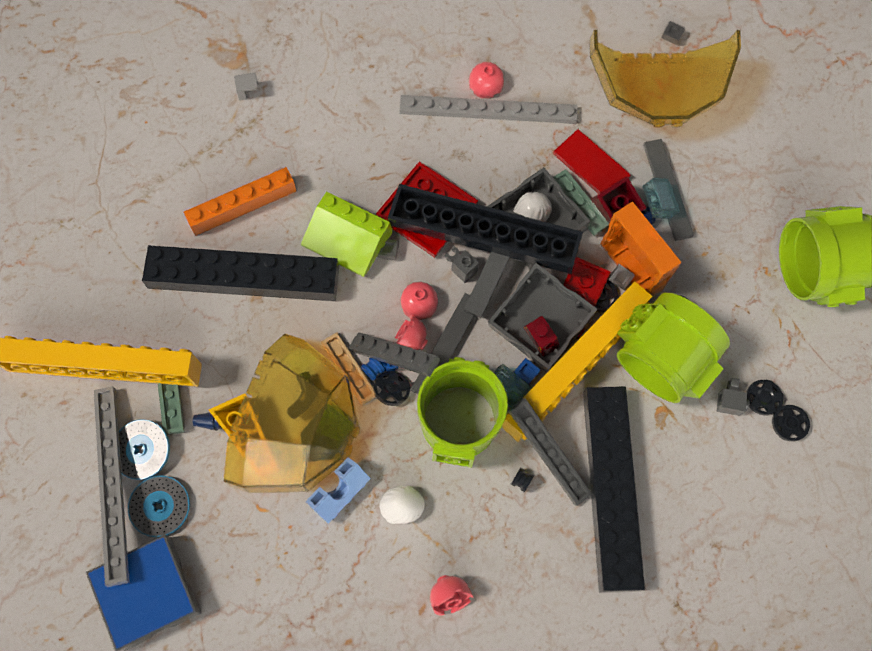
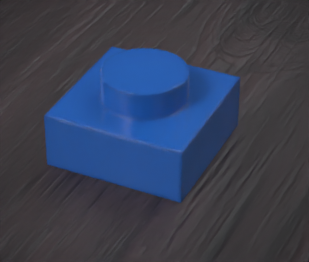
M525 358L513 372V375L528 386L541 370Z

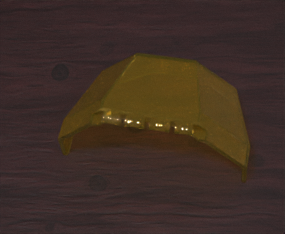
M594 30L589 40L590 59L610 106L652 124L653 127H663L665 125L681 127L684 123L717 106L725 98L741 49L740 30H736L728 40L694 51H688L686 54L671 53V59H669V53H654L653 59L651 53H637L636 59H634V53H621L599 43L598 30Z
M284 334L265 351L262 357L263 361H259L254 374L260 376V378L252 377L246 392L252 395V397L244 396L238 411L244 417L236 416L231 430L235 432L230 434L227 441L224 482L230 487L248 493L309 492L337 469L347 457H350L353 450V445L351 444L360 432L352 385L348 374L305 340Z

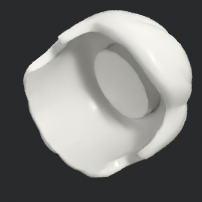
M528 192L519 199L513 212L546 222L551 214L552 207L550 200L543 193Z
M405 485L391 488L384 493L379 507L382 516L387 522L391 524H407L414 522L422 515L425 502L419 492L413 487Z

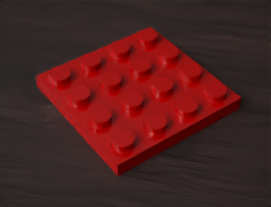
M420 161L401 183L402 185L478 204L477 199ZM397 189L375 214L376 216L388 221V215ZM391 226L397 233L434 258L448 242Z

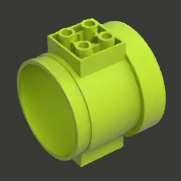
M835 206L805 210L806 217L789 220L784 226L780 237L779 262L784 282L792 295L799 300L815 301L818 305L827 304V307H839L840 303L855 305L857 301L865 300V288L872 287V215L862 214V207Z
M662 293L653 304L637 305L633 309L631 317L620 325L621 329L617 332L626 342L624 347L617 352L619 363L640 385L663 400L679 403L683 396L700 399L724 369L718 363V360L730 347V340L724 329L701 307L677 294Z
M460 357L449 358L448 363L434 369L431 376H427L423 381L417 398L419 423L426 441L433 448L432 461L472 468L474 457L483 452L500 432L507 413L505 389L498 377L489 370V365H485L483 361H465L464 358ZM455 387L468 388L479 393L486 399L494 415L493 429L481 440L470 444H454L441 439L430 428L425 417L427 406L437 394Z

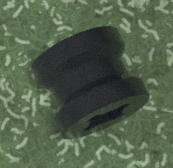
M520 467L511 485L520 487L521 491L525 493L534 475L531 473L527 474Z

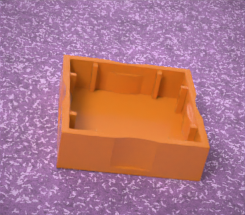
M633 202L613 214L608 232L605 233L600 245L616 265L621 264L635 275L630 281L631 284L636 282L649 294L655 296L665 288L682 262Z

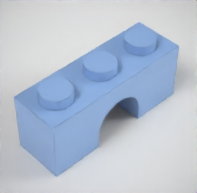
M349 457L334 471L339 477L338 487L332 492H325L319 487L306 500V503L328 524L371 479Z

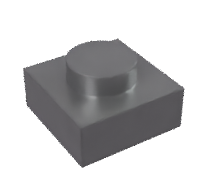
M669 21L661 38L677 45L685 27Z
M387 239L383 249L381 248L377 257L396 260L399 240Z
M618 264L608 277V280L624 290L635 275L621 264Z

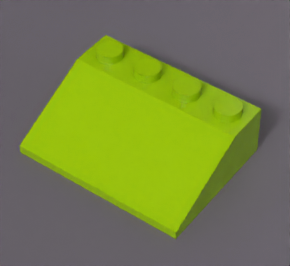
M326 191L314 211L301 246L323 257L338 258L340 266L365 277L381 248L383 249L387 239L390 238L393 232L390 222Z

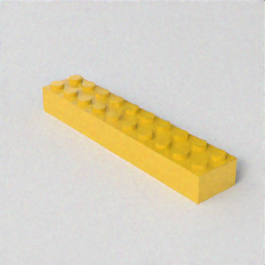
M634 282L523 397L528 401L542 422L546 419L547 412L550 411L552 413L559 405L558 403L562 400L561 397L565 399L575 386L574 383L578 385L584 379L586 373L590 372L597 365L600 357L604 358L613 344L616 345L620 341L621 337L617 332L621 329L620 325L631 317L633 309L639 304H650L649 301L653 296L638 283ZM508 413L502 428L517 442L521 439L525 441L527 437L510 413Z
M12 336L0 338V367L7 372L196 387L199 385L202 363L187 349L172 351L164 347L155 350L148 346L133 348L130 345L124 344L120 345V347H115L108 343L94 345L91 342L75 344L69 340H63L62 342H55L51 339L36 341V339L24 337L23 340Z

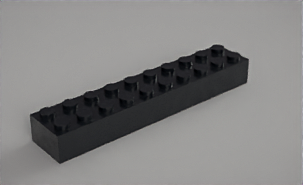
M402 184L398 186L388 215V221L393 227L482 251L497 253L523 262L537 263L542 267L572 274L583 235L582 231Z
M148 245L142 282L148 289L336 302L339 263L338 258Z
M626 386L587 387L583 392L599 593L644 591L645 583Z

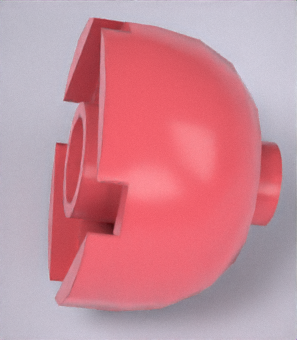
M482 62L472 69L469 76V87L476 96L483 99L493 98L494 95L502 91L504 76L501 68L495 63Z
M421 281L407 285L400 299L404 314L408 317L413 315L419 320L426 319L427 317L430 318L436 312L438 306V296L434 288L428 283Z
M410 315L409 318L411 320H405L395 336L398 339L396 344L416 350H423L428 342L425 339L427 335L426 327L422 321Z
M448 575L438 578L430 592V602L436 615L441 616L445 615L444 611L450 609L451 613L463 609L471 602L469 597L473 598L469 586L463 579Z

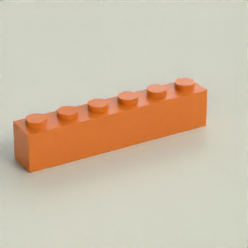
M287 167L188 209L184 211V215L194 235L197 236L296 192L295 183Z

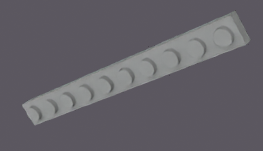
M401 95L400 114L576 124L577 105Z
M113 386L94 390L105 585L107 587L129 583L116 389Z

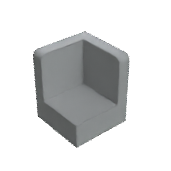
M256 73L234 76L239 101L246 100L245 92L258 89Z

